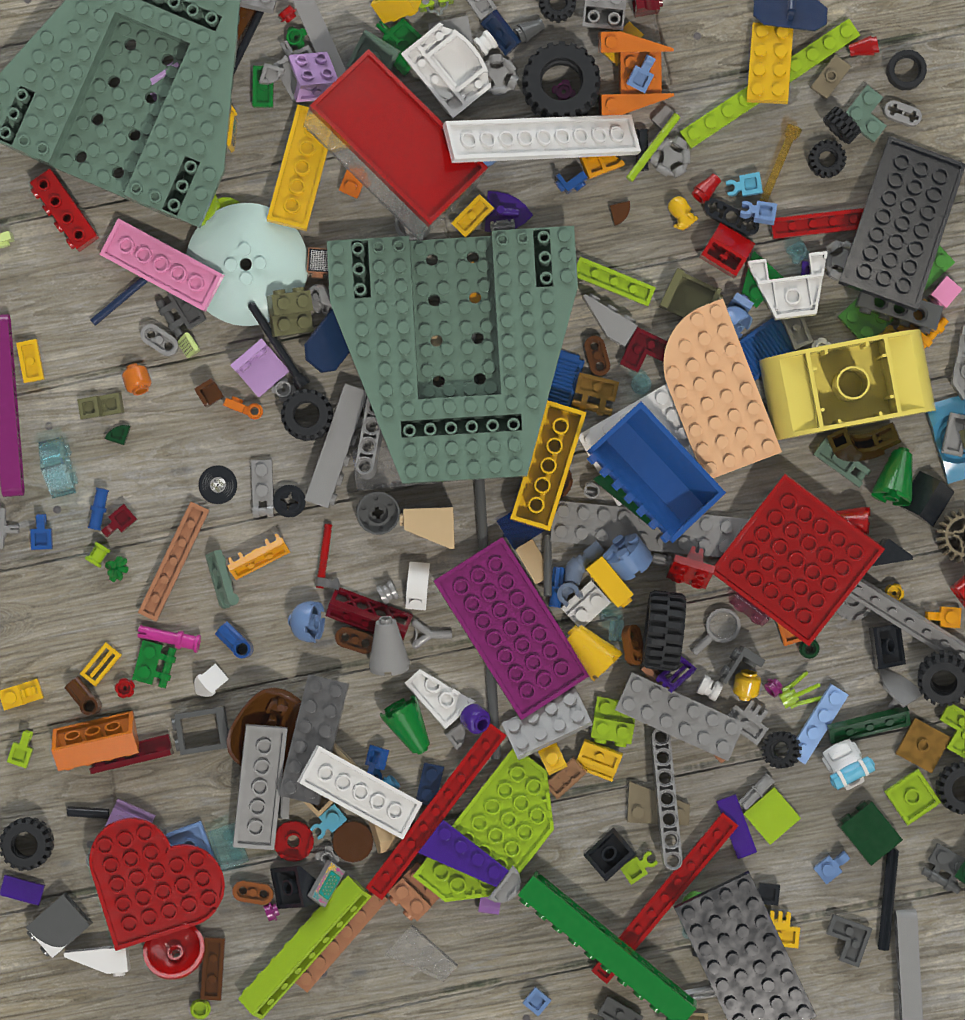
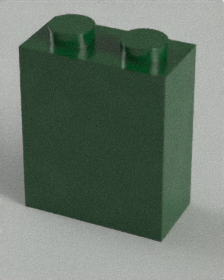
M863 800L856 805L855 808L857 810L851 815L847 813L839 820L841 823L837 826L865 861L872 866L903 841V839L872 801L868 800L866 802Z

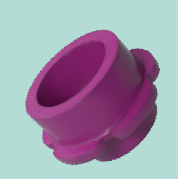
M768 679L764 688L769 695L775 698L777 695L782 694L781 689L783 686L777 679Z
M270 902L263 906L268 920L272 921L275 919L277 921L276 916L280 914L276 904L271 905Z

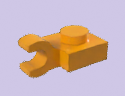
M940 606L939 612L925 611V618L938 621L939 627L960 628L962 608Z

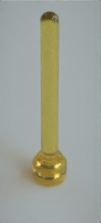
M792 124L786 125L784 130L785 141L759 201L768 202L793 140L796 141V138L800 137L801 128Z

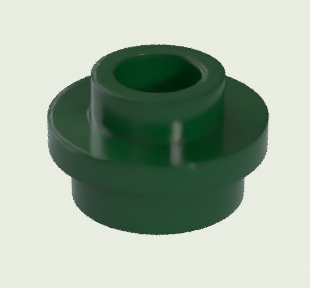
M816 640L810 644L813 647L811 652L805 650L807 645L801 641L799 652L804 658L811 659L818 655L820 647Z

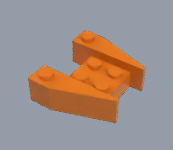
M622 31L598 32V53H619V94H599V115H623L673 97L674 93H662L661 52H673L674 48ZM646 55H649L656 59L649 71L654 74V77L646 92L643 93L627 85L626 82L634 66L636 65L641 68Z

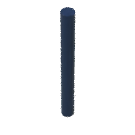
M140 277L91 318L90 321L96 326L148 281Z

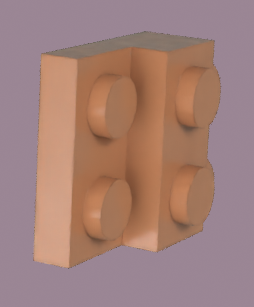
M418 862L388 892L390 894L388 899L395 906L400 904L405 909L403 914L411 921L413 919L418 921L439 899L436 894L413 877L421 866Z

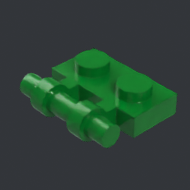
M143 640L132 680L153 685L154 678L156 677L160 679L158 687L166 689L167 683L172 676L170 672L172 664L176 661L175 653L177 649L169 647L167 654L162 653V644ZM159 660L165 661L162 672L157 671Z

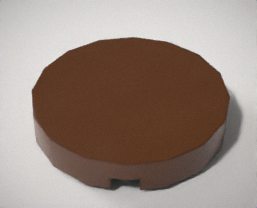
M349 821L338 827L334 833L332 843L338 857L344 861L354 863L362 861L370 854L374 839L368 826L361 822Z

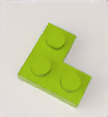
M947 704L938 719L955 729L946 748L965 759V711L954 704L952 706Z

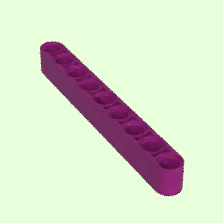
M9 314L0 315V483L3 497L24 496L25 494L12 325Z

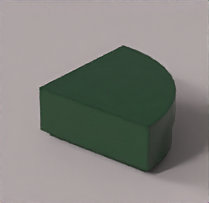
M117 426L106 434L105 439L125 446L131 426Z

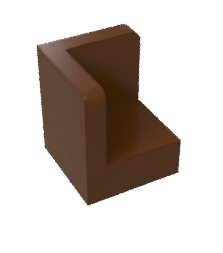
M212 378L194 388L200 400L207 408L224 398V395Z

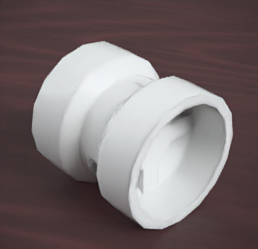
M704 675L696 693L707 695L710 700L715 702L724 684L719 681L715 682L711 677Z

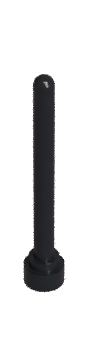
M250 302L248 304L249 310L293 376L292 384L295 389L298 390L308 384L310 380L307 375L299 372L278 338L272 337L271 327L254 302Z

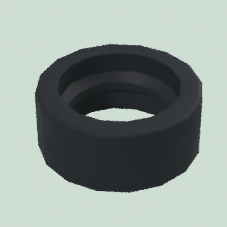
M913 50L897 52L889 60L886 67V75L889 82L900 90L916 88L924 80L927 73V64L924 58ZM904 58L912 59L918 66V75L910 82L899 80L895 74L896 63Z

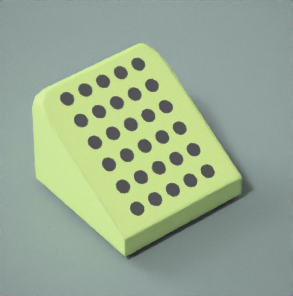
M186 332L178 340V344L187 358L200 352V348L190 333Z

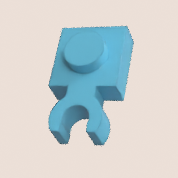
M760 172L740 175V182L734 180L726 181L727 186H735L732 192H727L730 197L736 196L741 191L743 197L763 193Z
M334 803L319 816L322 822L313 824L310 830L313 831L315 828H320L321 834L317 838L321 839L324 837L327 829L331 833L334 832L348 818Z

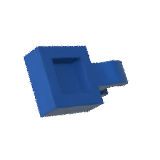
M46 514L36 515L37 529H30L31 550L53 549L52 528L46 529Z
M376 745L369 746L365 765L369 766L367 773L382 780L380 770H385L389 750Z

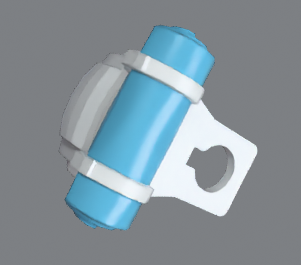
M850 739L836 743L823 752L822 760L827 770L833 773L830 775V783L837 790L843 787L846 790H850L865 781L864 776H868L875 771L874 761L868 756L862 759L860 749Z

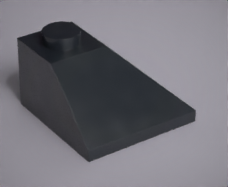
M301 866L270 869L278 909L302 908L317 904L307 896L316 879Z

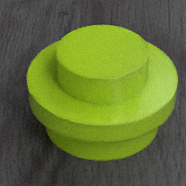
M200 998L194 1000L190 1006V1012L196 1019L206 1018L211 1011L210 1003L207 1000H200Z

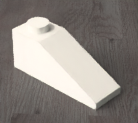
M114 946L72 949L64 952L65 958L106 974L113 973L114 977L126 975L125 972L131 969L129 947L115 951Z

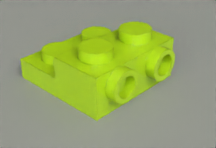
M597 696L590 737L594 738L596 743L606 744L608 740L614 741V746L626 748L627 744H632L635 719L615 710L619 700Z

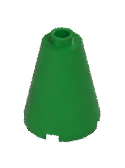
M898 447L892 451L872 488L871 496L883 503H886L887 500L892 501L895 506L910 505L912 501L913 455L909 452V449Z
M410 695V700L406 701L402 698L384 709L386 713H380V717L412 753L419 755L428 750L430 741L418 699L415 695Z

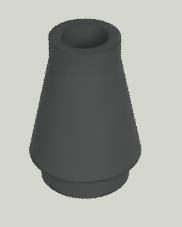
M538 18L533 21L517 24L513 31L521 40V43H527L544 30L545 25Z

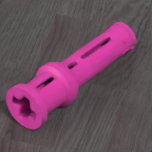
M143 625L139 626L138 632L140 633L137 634L138 638L172 644L177 649H191L195 653L198 652L201 643V635L199 634L193 636L185 634L184 631L175 633Z

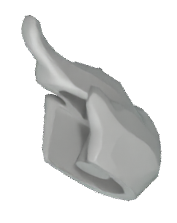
M316 284L309 288L313 309L317 314H321L323 311V314L326 316L332 309L329 288L323 284Z

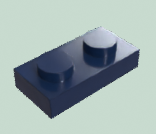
M497 10L492 11L480 23L493 36L505 56L510 54L521 43V40Z
M424 762L416 800L422 802L423 805H429L438 793L444 766Z

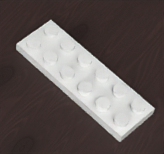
M318 745L297 781L401 839H404L422 805V802Z

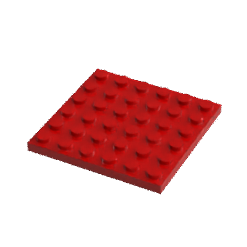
M784 474L716 562L713 575L806 645L810 646L885 548L787 474Z

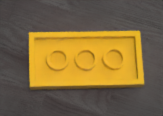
M753 22L747 102L788 104L794 29L767 26L762 23Z

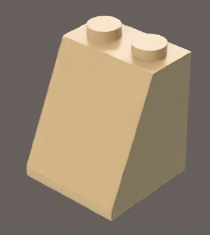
M453 507L403 509V513H400V526H404V530L449 549H455Z

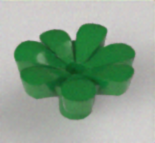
M117 556L115 561L106 562L105 568L109 569L107 572L109 580L115 582L116 579L119 581L123 579L122 572L127 573L129 567L124 566L127 563L126 558Z

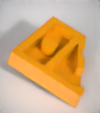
M616 156L579 157L588 180L625 166L624 161L619 160Z

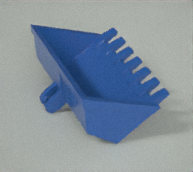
M641 401L587 451L590 454L587 460L592 465L597 462L602 467L599 473L604 478L609 475L614 480L611 484L616 491L621 488L627 494L624 500L628 504L633 501L639 507L636 513L640 517L646 514L651 520L648 526L652 530L656 527L659 528L663 533L660 538L664 543H667L669 540L674 543L726 493Z

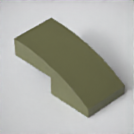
M119 392L77 399L81 420L125 413L122 394Z

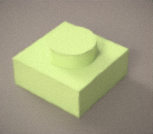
M10 231L0 233V248L8 247L10 242L15 241L13 233Z

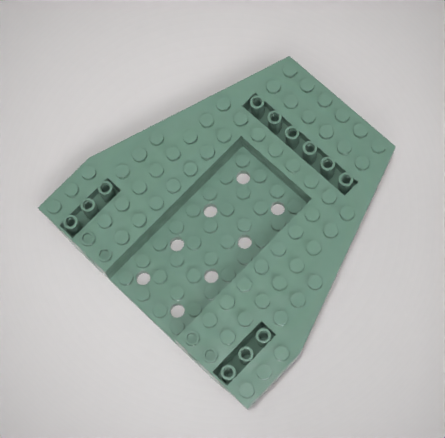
M65 0L0 72V144L162 215L200 228L225 173L241 0ZM129 40L136 41V47L133 50L126 49V43ZM166 56H172L174 59L173 63L169 66L163 64V59ZM178 62L180 66L176 68L172 65ZM167 69L166 76L152 85L150 79ZM117 77L120 79L119 85L114 88L110 87V80ZM150 93L157 95V100L154 103H148L146 100ZM96 115L103 116V122L100 125L93 123V118ZM139 131L140 138L137 141H132L130 139L131 132ZM80 152H85L87 155L86 160L81 163L77 162V155ZM122 168L124 175L121 178H115L113 175L115 169Z
M574 226L492 231V236L410 241L409 236L327 241L330 304L402 484L527 477L578 289ZM470 253H476L479 256L476 263H470L467 260V256ZM430 255L436 256L438 258L437 264L433 266L426 263L427 257ZM478 293L481 296L480 302L472 303L469 300L470 295ZM435 295L440 298V303L437 306L429 304L428 300L431 296ZM476 333L484 337L480 344H475L472 341V336ZM434 336L442 338L443 341L440 346L436 347L431 344V339ZM477 374H483L486 377V381L478 385L474 382V377ZM441 376L444 378L445 383L442 387L434 386L433 380L435 377Z

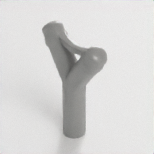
M416 619L412 622V626L415 629V639L411 645L414 649H417L431 638L452 639V630H431ZM417 630H419L420 632H422V633L424 634V635H422L421 637H419L418 639H417V636H418Z

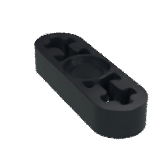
M716 198L710 199L704 205L706 216L719 223H723L745 236H753L759 230V223L754 222V217L744 219L742 222L746 224L750 221L753 222L755 230L751 229L748 232L746 231L747 227L743 224L740 225V228L736 225L741 220V211ZM716 203V208L722 211L723 207L726 208L722 219L718 217L720 215L719 212L714 211L710 213L708 205ZM734 212L737 215V221L729 223L726 220V214Z

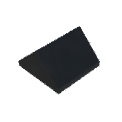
M919 471L912 482V501L910 505L899 507L934 527L953 496L954 491L942 481Z
M889 538L882 539L879 544L885 550L872 566L913 560V556Z
M894 624L870 627L869 634L874 668L885 669L905 665L906 660L901 628Z
M613 827L584 854V857L605 881H608L637 853Z

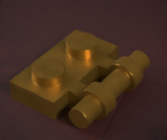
M580 372L575 393L582 394V399H573L571 407L579 408V410L584 412L585 410L596 412L600 416H603V414L611 416L613 408L606 407L605 405L606 401L615 402L619 382ZM588 397L600 399L599 405L587 402Z

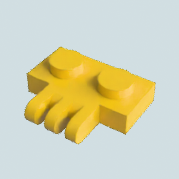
M770 910L769 915L784 947L798 948L800 927L790 926L791 912H786L785 920H782L783 911H778L777 919H774L775 912Z

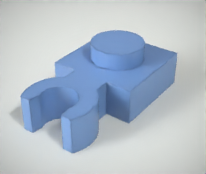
M742 201L741 208H746L748 211L741 210V218L754 217V222L774 225L777 210L776 203L757 201V204L753 205L749 201Z

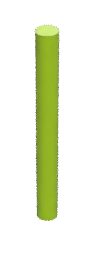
M674 113L626 176L630 182L634 181L679 121L680 116Z

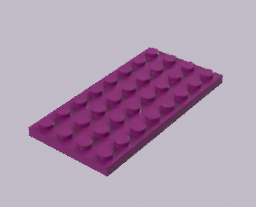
M503 537L433 580L520 720H523L589 677L566 636Z

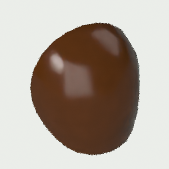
M279 688L263 689L256 693L238 713L229 730L226 744L232 759L241 766L245 724L287 727L283 765L284 773L301 700L294 694Z

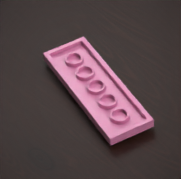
M119 218L99 254L205 312L225 276Z

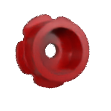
M291 5L286 7L278 14L281 19L280 22L286 21V23H289L296 17L294 12L297 9H293Z
M122 678L115 684V691L120 698L131 697L134 694L135 684L132 680Z

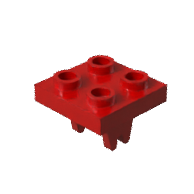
M692 546L687 557L675 555L666 578L676 583L683 582L689 584L696 589H706L714 573L715 566L703 563L704 550L701 548L696 553V547Z

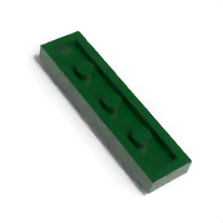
M905 706L904 708H893L828 724L830 743L835 744L847 739L852 740L911 725L908 706Z

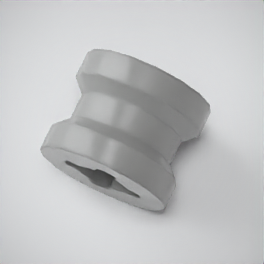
M391 580L387 581L384 586L379 585L376 587L385 605L392 599L400 598Z

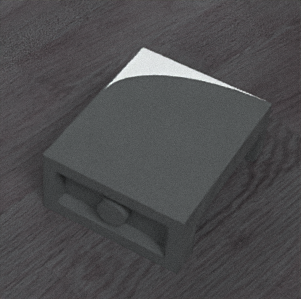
M65 892L25 928L28 930V936L33 941L37 940L39 942L41 951L47 957L51 956L54 958L93 922Z

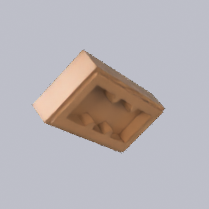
M574 756L566 763L568 767L556 772L548 779L549 791L557 800L588 772Z

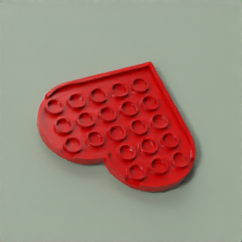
M123 818L114 821L99 832L92 844L89 856L90 871L115 951L201 924L216 912L223 899L225 890L224 875L217 860L208 851L198 846L189 844L171 846L164 832L147 820Z

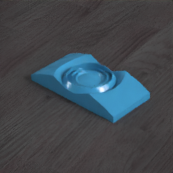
M959 396L935 402L936 411L926 412L947 484L965 479V450L962 457L941 453L949 413L965 415V399L961 400Z

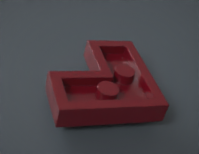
M637 327L619 365L638 373L646 355L664 362V353L668 341Z

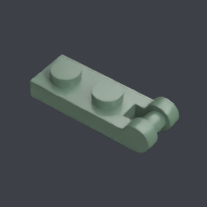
M824 438L813 454L858 488L863 484L862 480L865 476H869L871 470L859 461L849 462L837 458L827 438ZM854 468L859 470L856 476L851 474Z
M221 549L206 554V561L220 607L226 609L236 605L239 602V597L233 593L232 580L227 572L226 559Z

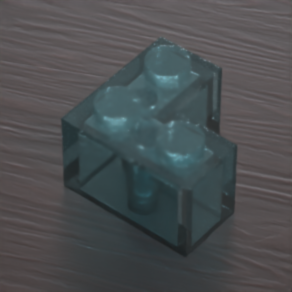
M63 437L38 442L40 469L52 499L76 493V484L79 482L76 472L71 470L73 465L69 457L72 455L69 444H65Z

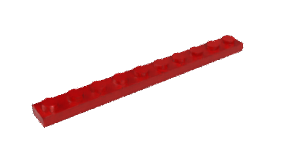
M492 723L489 724V727L472 746L407 832L404 839L400 841L366 886V889L383 900L507 735Z
M722 812L683 858L681 867L674 870L619 935V939L635 951L737 829L738 825ZM598 961L591 971L608 984L615 974L612 972L609 974L600 967L601 963Z

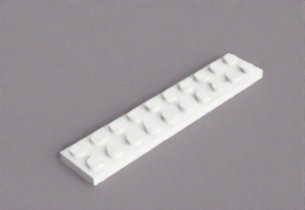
M632 115L445 121L443 124L452 163L638 155L641 152Z

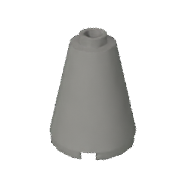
M382 616L375 623L369 661L370 672L380 676H385L384 672H391V676L404 673L409 670L410 661L397 622L391 616Z

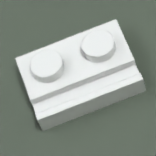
M592 581L588 582L581 589L583 599L574 595L568 601V607L564 605L561 607L578 627L581 625L585 627L611 603Z

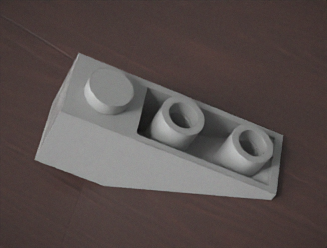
M591 293L589 296L585 294L583 300L606 338L624 348L638 326L634 324L636 320L628 315L624 317L617 313L618 309L610 304H607V306L601 304V299Z

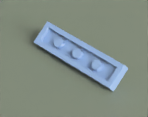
M831 683L796 737V740H800L799 747H802V750H799L801 757L797 759L804 764L807 763L827 731V725L832 723L849 696Z

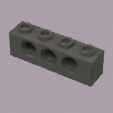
M859 292L855 307L859 308V312L871 315L872 312L878 314V318L890 321L893 319L899 321L898 325L910 328V325L918 327L925 334L937 330L943 306L921 300L918 310L922 312L923 318L919 321L914 318V311L903 307V313L897 314L894 311L895 304L884 300L883 307L878 308L874 304L876 297Z

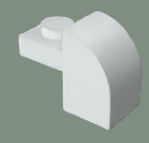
M410 561L405 609L426 610L430 563Z

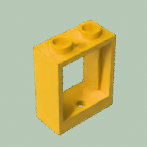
M600 556L585 569L615 607L621 606L624 608L633 601L630 597L634 594L603 556Z

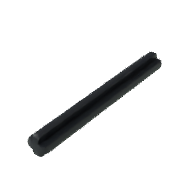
M897 849L890 850L886 857L878 949L882 951H889L899 856Z

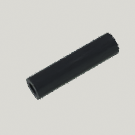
M68 806L67 816L109 819V809Z

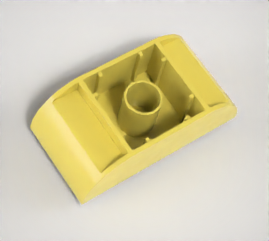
M920 329L819 346L759 360L770 422L777 440L936 411Z

